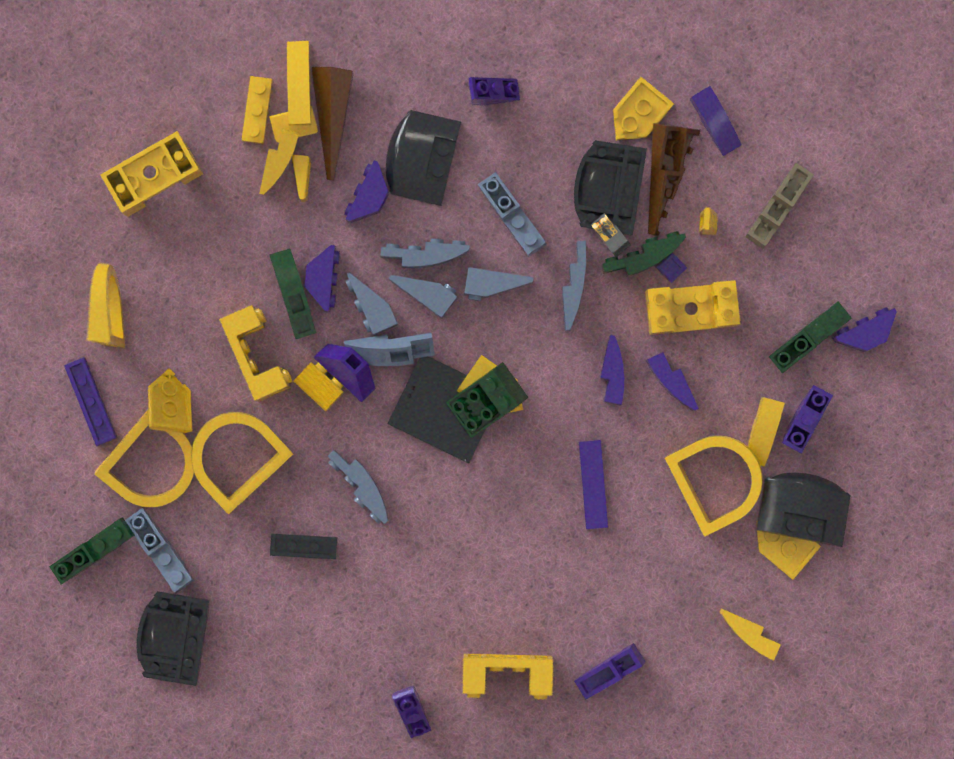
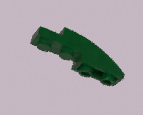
M679 231L666 234L667 238L658 240V237L646 239V243L641 246L642 254H639V251L627 253V257L618 260V256L605 259L606 263L601 265L603 274L625 269L626 276L628 277L645 271L660 263L675 251L685 240L686 234H679Z
M291 249L269 254L295 339L317 333Z
M837 301L769 355V358L783 374L816 348L817 345L851 320L852 317L841 303Z
M122 517L49 567L62 585L119 548L135 535Z

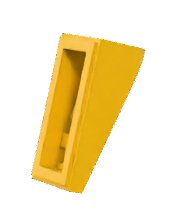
M292 155L298 195L302 202H306L308 199L311 159L309 156Z
M705 208L700 213V234L716 235L718 216L711 208Z

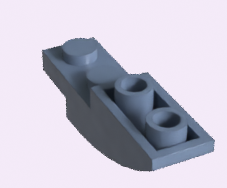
M496 172L478 184L495 212L528 257L547 245Z
M431 239L430 242H426L425 250H421L420 246H408V249H400L397 244H386V247H381L380 256L381 258L402 259V268H427L460 258L469 252L470 246L465 245V241L453 240L452 244H446L442 239Z
M432 333L388 339V335H380L344 341L345 347L353 348L371 366L414 364L413 359L435 355Z
M333 450L328 455L331 459L328 463L337 472L341 469L346 474L344 479L353 487L357 485L359 487L353 493L356 496L354 501L360 507L364 508L366 506L371 510L370 516L378 524L381 521L386 524L388 521L386 506L379 488L371 475L357 459L349 464Z
M141 508L125 520L146 554L151 557L174 593L177 594L194 581L184 566L183 560L144 508Z

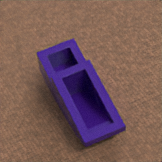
M711 86L690 98L692 105L701 118V122L722 156L741 146V142Z
M610 335L600 379L608 380L603 402L621 406L624 394L623 360L616 337Z
M663 352L646 360L656 379L671 396L692 411L699 409L681 369L672 372Z
M633 643L575 679L574 682L584 698L588 699L642 667L645 660Z

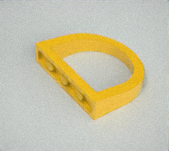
M98 263L93 274L90 292L87 341L103 346L125 348L122 301L118 278L113 265Z
M148 409L97 468L94 475L130 503L142 507H158L171 503L180 497L188 488L193 478L192 446L184 433L166 431L178 442L185 458L183 474L178 483L169 491L159 495L139 494L126 486L109 471L149 425Z
M228 412L210 419L201 427L192 445L191 461L199 483L229 515L282 466L293 453L259 418L243 412ZM235 423L248 425L262 434L276 449L277 453L230 497H227L208 477L203 468V447L208 437L216 429L224 425Z
M709 436L665 457L704 537L741 519L753 508L760 496L763 484L760 463L753 451L737 439L728 436ZM710 447H724L735 451L746 461L751 472V489L747 499L738 508L714 520H709L680 461Z

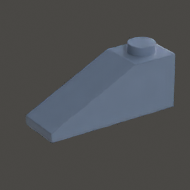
M468 267L464 295H469V300L481 301V298H488L532 284L534 277Z
M395 275L389 277L392 283L441 319L457 299L455 295L456 290L448 284L443 286L440 283Z

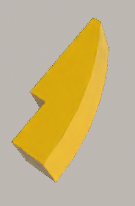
M282 129L278 150H268L259 194L264 195L284 172L295 150L299 133Z
M762 397L747 445L756 455L760 466L765 467L785 404L784 402Z
M721 608L720 614L740 639L758 653L773 661L775 660L781 644L761 636L764 627Z

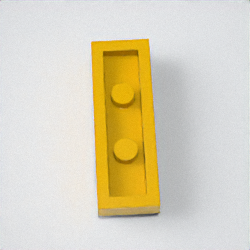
M250 76L242 133L243 142L264 144L272 79Z

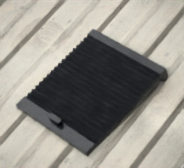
M429 356L419 358L387 424L467 463H470L485 431L484 429L471 438L446 404L448 400L459 393L457 390L467 375Z

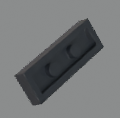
M271 533L270 556L336 560L338 537Z

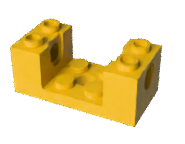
M176 131L100 175L121 213L129 217L145 208V201L180 181L185 185L203 175V172L183 137ZM147 167H154L156 169V174L153 178L145 177L144 171Z
M736 280L670 289V287L653 288L645 291L649 335L740 325ZM687 303H694L697 306V312L694 315H689L685 312V305Z
M250 305L219 319L254 401L260 402L291 388L289 383L293 382L288 370L280 368V366L257 375L260 371L255 360L253 361L249 358L250 347L246 340L241 339L265 328L263 323L267 321L262 310Z
M464 654L463 694H467V697L480 698V694H485L486 667H490V671H503V667L512 668L514 672H525L526 668H529V694L533 695L534 699H547V696H552V656Z

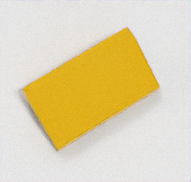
M310 106L311 125L289 126L288 112L269 116L275 141L279 142L282 129L299 133L298 137L317 133L318 128L312 106Z

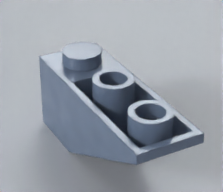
M348 273L349 279L345 282L350 293L354 291L358 298L354 302L359 313L363 311L366 319L363 320L367 332L372 331L373 335H377L397 326L398 323L389 303L351 273Z

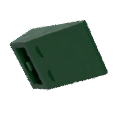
M502 362L452 397L446 404L472 438L518 407L529 397L504 362Z

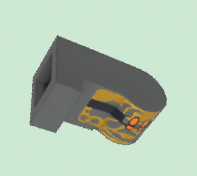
M605 213L591 224L615 257L631 246L630 242Z

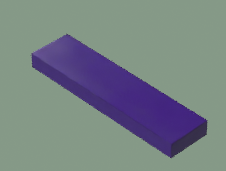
M83 357L64 365L95 445L99 446L117 439L86 358Z
M601 440L579 442L586 529L608 528Z

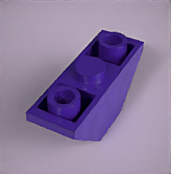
M468 78L472 105L486 106L520 100L517 79Z
M375 160L372 165L368 163L363 173L366 176L364 182L357 185L354 192L356 198L353 204L349 203L344 215L347 216L346 221L349 223L380 213L389 195L379 163Z
M335 245L327 247L306 266L305 288L325 312H330L331 308H335L336 295L332 294V288L337 286L338 273H334V266L339 264L340 251H336Z
M885 307L875 312L877 317L870 320L868 317H865L855 322L857 326L850 330L846 326L836 331L838 336L832 339L841 345L862 352L868 351L887 342L897 311L895 308L888 310Z
M327 344L314 356V359L359 401L363 402L375 390L376 387L368 362L353 348Z
M813 385L790 421L782 443L802 454L833 395Z
M413 685L394 692L392 695L393 701L410 737L421 736L432 731L415 686Z

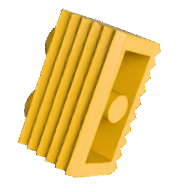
M310 362L293 382L327 412L343 395L344 392L341 390L343 385L335 377L332 380L325 375L327 370L319 362L316 365Z

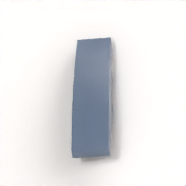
M577 241L578 263L569 265L570 286L562 287L565 331L571 330L584 287L586 241Z

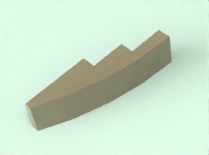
M795 163L745 237L764 249L814 174L798 163Z

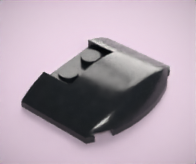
M410 110L407 113L408 115L397 125L389 143L386 156V178L390 187L389 191L391 195L442 206L461 121Z
M595 140L586 154H584L575 179L574 206L580 220L579 224L583 228L594 229L591 224L605 213L622 234L633 235L647 148Z
M782 473L772 478H765L756 530L843 547L851 495L834 482L807 473Z
M157 591L154 594L155 597L144 609L137 631L136 649L138 662L140 661L144 669L142 674L145 678L196 686L201 667L210 600Z

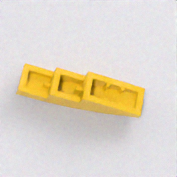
M309 41L287 42L289 126L311 125Z

